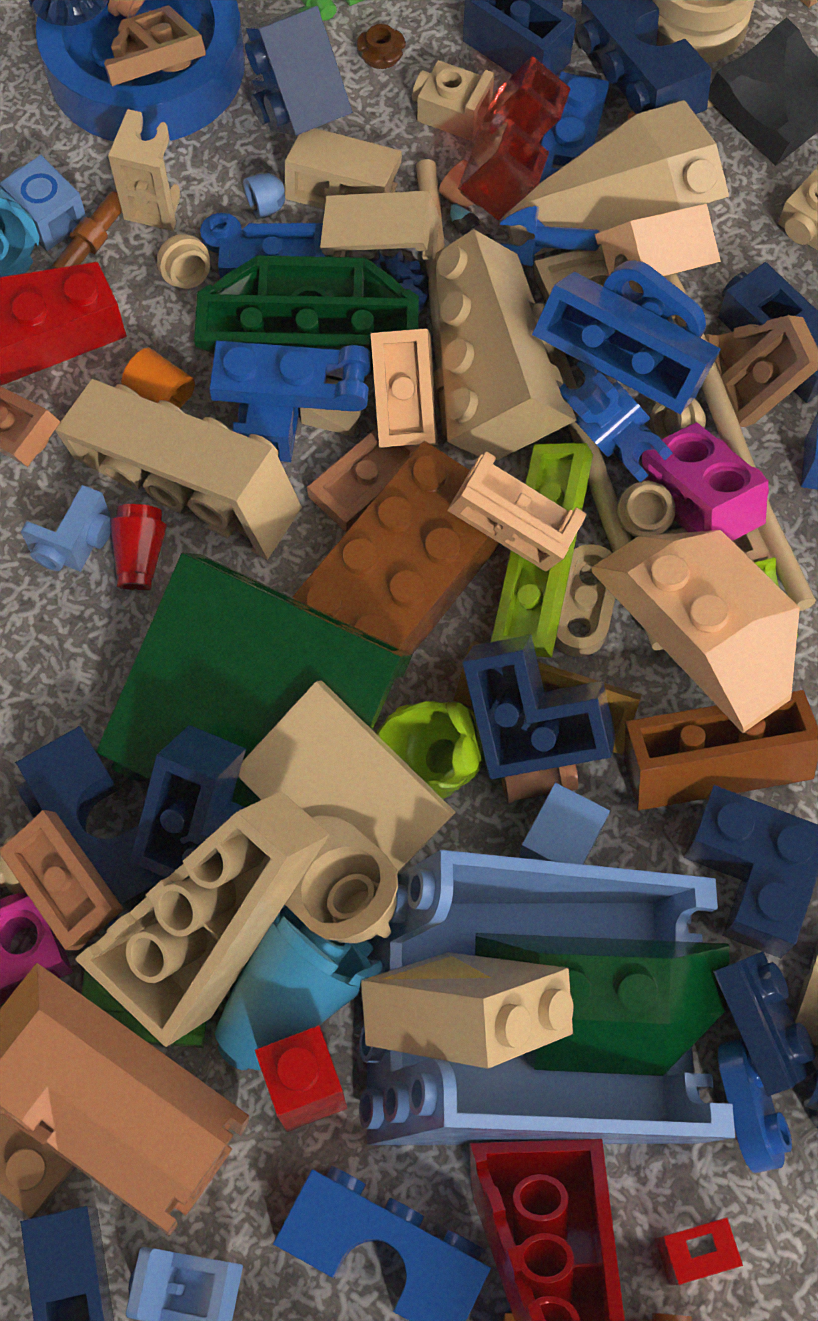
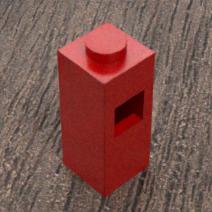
M319 1025L255 1050L277 1117L287 1132L347 1109L344 1093Z

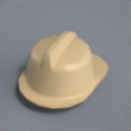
M324 815L311 817L330 835L285 905L313 933L326 940H336L341 943H360L372 939L376 935L386 939L391 934L389 921L392 919L397 905L398 877L396 868L388 856L352 824L339 817Z

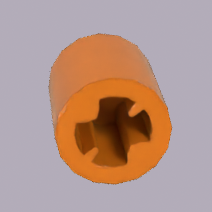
M150 347L143 348L131 358L125 367L121 379L122 385L129 387L140 397L156 403L160 400L168 401L179 409L191 398L195 388L194 378Z

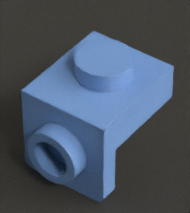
M81 485L56 532L26 521L20 532L31 552L30 556L40 565L54 571H61L63 565L81 572L94 547L101 549L107 542L111 533L110 520L112 518L110 517L111 515L103 493Z
M142 1247L138 1254L136 1267L129 1280V1300L126 1316L127 1318L140 1321H232L243 1265Z

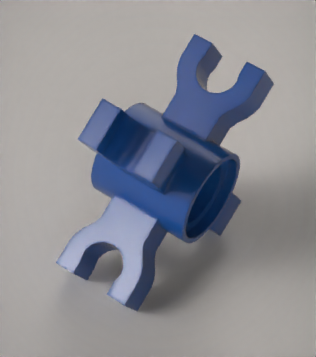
M579 361L576 365L585 374V382L578 389H569L564 383L559 387L562 397L578 414L575 422L607 457L614 453L641 483L648 476L639 465V458L643 452L656 450L664 460L671 456L673 452L658 435L652 433L645 425L650 417L617 381L611 384L601 372H597L595 368Z

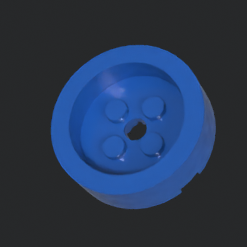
M109 0L99 15L92 20L78 25H55L37 16V45L47 81L57 105L80 128L106 140H115L127 109L142 112L143 126L140 135L144 141L151 140L156 136L157 127L161 122H165L168 127L170 141L190 135L204 128L222 114L236 96L242 83L245 70V55L240 12L236 0H145L136 15L169 5L201 34L206 55L191 60V65L183 70L175 72L160 70L111 86L109 83L104 62L106 59L114 58L111 45L114 38L119 35L118 28L121 20L127 18L122 14L114 16L108 12Z

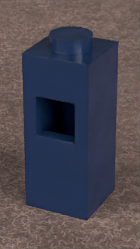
M764 262L749 274L745 272L737 274L722 291L724 300L718 318L732 332H734V328L750 324L763 325L767 320L788 315L804 318L818 347V310L767 262ZM818 370L793 390L806 403L818 395Z
M83 1206L20 1221L33 1321H114L98 1209L91 1206Z

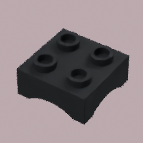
M786 17L747 53L727 63L717 71L710 85L708 99L776 166L818 132V57L803 39L799 28Z

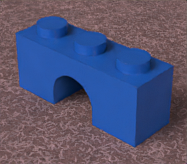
M331 1166L326 1176L313 1169L311 1170L273 1245L335 1279L344 1259L356 1246L371 1241L385 1243L396 1250L402 1258L406 1269L405 1287L393 1311L394 1313L409 1321L467 1320L491 1270V1267L478 1261L484 1250L482 1247L450 1230L447 1231L443 1241L419 1228L424 1219L422 1214L390 1197L384 1208L361 1196L366 1186L365 1183L334 1166Z

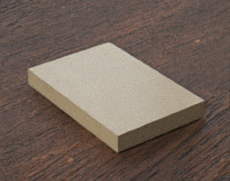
M316 681L243 760L238 775L261 800L282 791L310 817L319 815L333 816L352 824L388 856L396 868L397 874L456 813L323 681Z

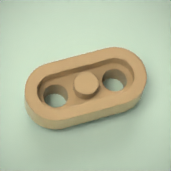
M582 545L575 548L573 552L555 646L563 653L574 657H585L597 652L604 644L610 626L615 597L601 582L596 585H587L579 577L584 572H592V566L612 554L610 550L599 545ZM580 622L587 626L589 633L582 637L574 636L570 633L568 626L571 623Z

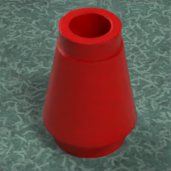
M145 504L120 505L117 507L116 517L110 520L116 575L118 576L117 587L127 590H151L152 579L154 578L167 524L162 521V510Z

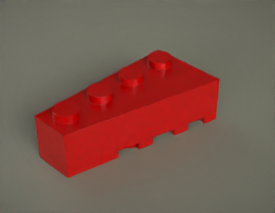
M98 262L0 277V386L127 337L118 303Z
M578 1139L469 1143L471 1190L474 1203L514 1320L625 1321L603 1140Z

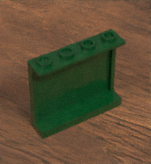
M181 553L96 753L112 760V769L125 777L137 781H144L145 778L151 779L157 754L188 725H191L246 748L244 760L316 681H323L373 730L395 679L404 676L413 654L202 554ZM238 777L231 801L244 807L260 801L261 799Z

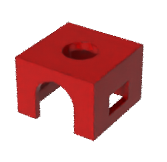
M728 1217L655 1238L669 1286L681 1285L743 1266ZM711 1234L716 1251L691 1258L686 1241Z

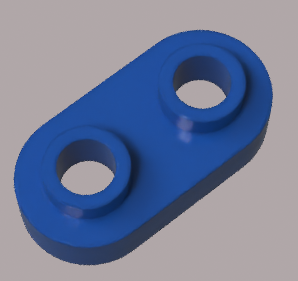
M636 260L626 261L618 265L606 279L603 287L675 325L677 324L673 321L672 315L680 316L686 322V326L679 327L700 338L702 337L706 327V319L701 307L650 265ZM629 281H635L640 284L643 293L635 292L630 287Z
M743 1038L721 1043L718 1048L719 1069L728 1104H733L734 1128L742 1156L753 1173L782 1168L785 1161V1153L792 1150V1139L787 1121L781 1112H775L772 1097H768Z

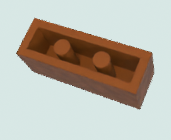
M804 690L793 691L790 701L744 733L736 727L717 705L626 721L624 763L637 809L640 811L706 799L714 785L734 793H741L813 780L818 763V725Z

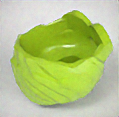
M425 701L397 707L395 712L388 716L376 732L442 799L451 796L461 786L470 782L477 775L484 762L485 755L475 713L461 703Z

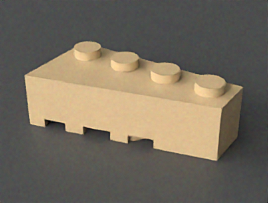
M475 229L435 253L447 442L477 456L487 451L496 457L495 460H499L576 421L572 407L562 398L559 387L564 383L558 367L549 361L544 347L547 343L532 335L537 324L532 312L535 302L518 254Z
M91 379L55 429L75 460L135 491L143 483L145 491L154 500L179 514L185 505L188 506L196 516L209 524V530L227 539L233 531L248 537L253 545L251 551L267 560L302 508L279 460L278 450L270 441L256 434H250L247 437L231 431L221 422L211 417H204L201 420L185 414L168 401L160 400L156 403L142 398L132 389L122 384H117L113 387Z
M282 791L243 808L232 815L187 856L178 869L169 877L158 882L145 894L146 898L129 913L121 916L106 930L107 933L101 939L87 947L75 960L160 1043L167 1047L212 1017L330 834Z

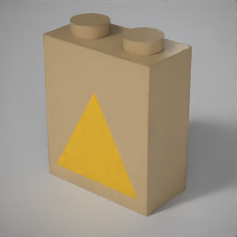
M447 952L361 980L366 1046L489 1069L573 1034L572 1016L574 1007L570 995L569 968Z

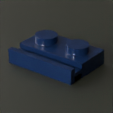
M764 951L714 971L768 1097L793 1088L794 1084L801 1082L816 1071L812 1062L816 1057L813 1041L804 1025L795 1023L785 1001L789 996L785 978L775 963H768Z

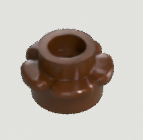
M386 24L371 26L367 32H362L357 39V49L362 52L361 58L367 65L376 69H387L394 66L402 58V49L406 46L403 34Z

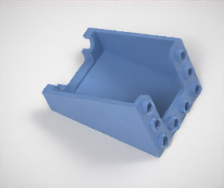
M439 850L397 875V905L393 917L389 921L391 934L386 939L379 935L369 939L374 949L367 958L371 965L379 961L381 962L382 969L379 974L447 952L475 956L476 933L703 942L702 934L688 932V925L691 924V915L698 910L712 912L718 909L716 878ZM364 1026L360 1034V1056L362 1061L367 1063V1089L363 1091L360 1098L359 1118L362 1127L367 1129V1145H469V1143L602 1139L603 1144H700L735 1138L733 1104L704 1103L700 1099L699 1090L712 1088L713 1078L712 1074L693 1073L692 1047L664 1076L534 1070L523 1055L486 1069L366 1046Z

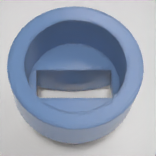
M270 173L256 174L244 178L243 187L246 199L250 207L257 204V210L253 211L257 219L273 215L282 208L285 203V189L280 179Z

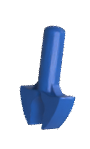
M539 206L521 209L500 222V225H522L529 233L535 235L534 239L527 240L521 246L499 243L518 254L520 262L527 266H534L535 254L543 248L597 251L600 247V244L597 245L595 234L600 233L599 230L545 226L538 219Z

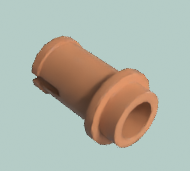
M575 764L501 777L507 804L517 800L549 795L555 782L571 791L578 790V775Z

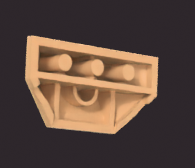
M721 530L638 536L592 566V573L742 733L791 700L800 607Z

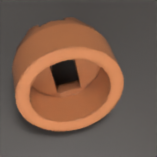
M465 159L458 162L447 173L438 189L439 193L450 203L459 204L464 208L475 204L463 192L464 188H466L465 192L467 193L474 190L480 195L484 191L482 176Z

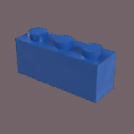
M575 271L554 285L532 333L533 336L680 415L696 398L721 348Z

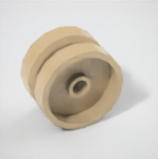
M652 0L659 8L657 46L669 45L686 39L706 63L716 62L731 55L745 39L755 0Z

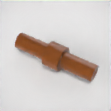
M111 191L90 218L83 217L70 233L71 242L50 269L79 265L89 253L95 255L108 239L106 231L122 212L117 192Z

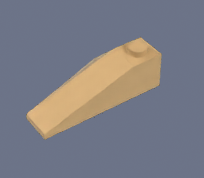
M683 100L634 115L564 167L508 205L502 212L505 219L521 209L539 206L538 219L545 226L597 229L599 232L629 221L710 204L729 197L717 144L686 101ZM506 225L511 244L521 246L527 240L535 238V235L529 233L522 225ZM543 248L539 252H537L535 256L556 249Z

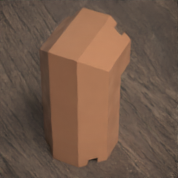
M38 963L35 964L0 1008V1114L42 1145H45L47 1142L54 1153L68 1161L151 1224L170 1236L178 1226L176 1219L170 1214L175 1208L185 1216L189 1213L233 1149L227 1145L234 1135L229 1129H232L241 1136L249 1123L250 1116Z

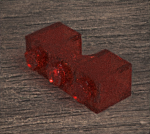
M533 56L494 92L458 187L475 205L482 207L498 221L538 186L549 155V151L538 142L561 119L571 89Z

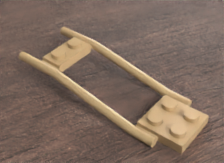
M601 244L597 251L576 250L534 261V277L545 303L554 285L574 271L604 286L609 273ZM625 255L623 256L622 263L628 261ZM677 273L664 276L687 295ZM629 281L630 287L635 292L643 293L640 284ZM538 303L532 308L536 322H538L545 307L544 304ZM672 315V319L674 322L676 321L677 325L686 326L684 319L678 315ZM703 333V335H702L701 338H702L703 340L707 341V340H706V337H705V335H704V333ZM548 343L545 344L544 347L549 361L558 367L562 381L569 389H578L565 352ZM714 362L701 389L721 440L727 444L729 449L750 466L756 468L722 378ZM574 421L568 424L573 442L587 443L593 453L588 485L613 553L632 541L630 533L624 529L618 518V500L600 449ZM767 497L766 524L733 540V542L753 562L775 557L777 560L776 572L788 597L800 607L799 611H803L813 606L816 599ZM680 528L660 535L688 532L684 528ZM645 630L652 649L662 650L663 648Z

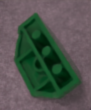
M257 255L227 273L213 286L209 284L197 291L194 343L196 347L211 354L215 353L216 341L340 350L349 345H357L367 348L372 353L371 333L418 329L419 296L410 289H404L392 276L367 258ZM373 359L370 372L373 371Z
M476 933L475 956L569 968L570 995L574 1007L572 1016L573 1034L523 1054V1057L534 1070L664 1076L727 1010L728 1003L714 971L729 965L730 946L728 943Z

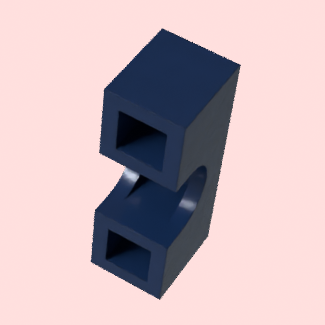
M582 0L581 23L577 27L580 46L585 53L593 55L602 67L606 79L611 84L615 83L626 96L629 106L635 114L683 100L686 101L695 115L707 110L712 68L686 39L669 45L657 46L659 8L652 0Z
M81 726L76 727L15 762L26 780L17 785L16 788L32 816L36 817L42 810L56 812L124 908L123 911L108 923L110 926L121 916L133 910L146 898L145 894L158 882L166 878L130 862L139 825L120 836L110 839L96 838L87 833V818L92 808L99 801L118 790Z

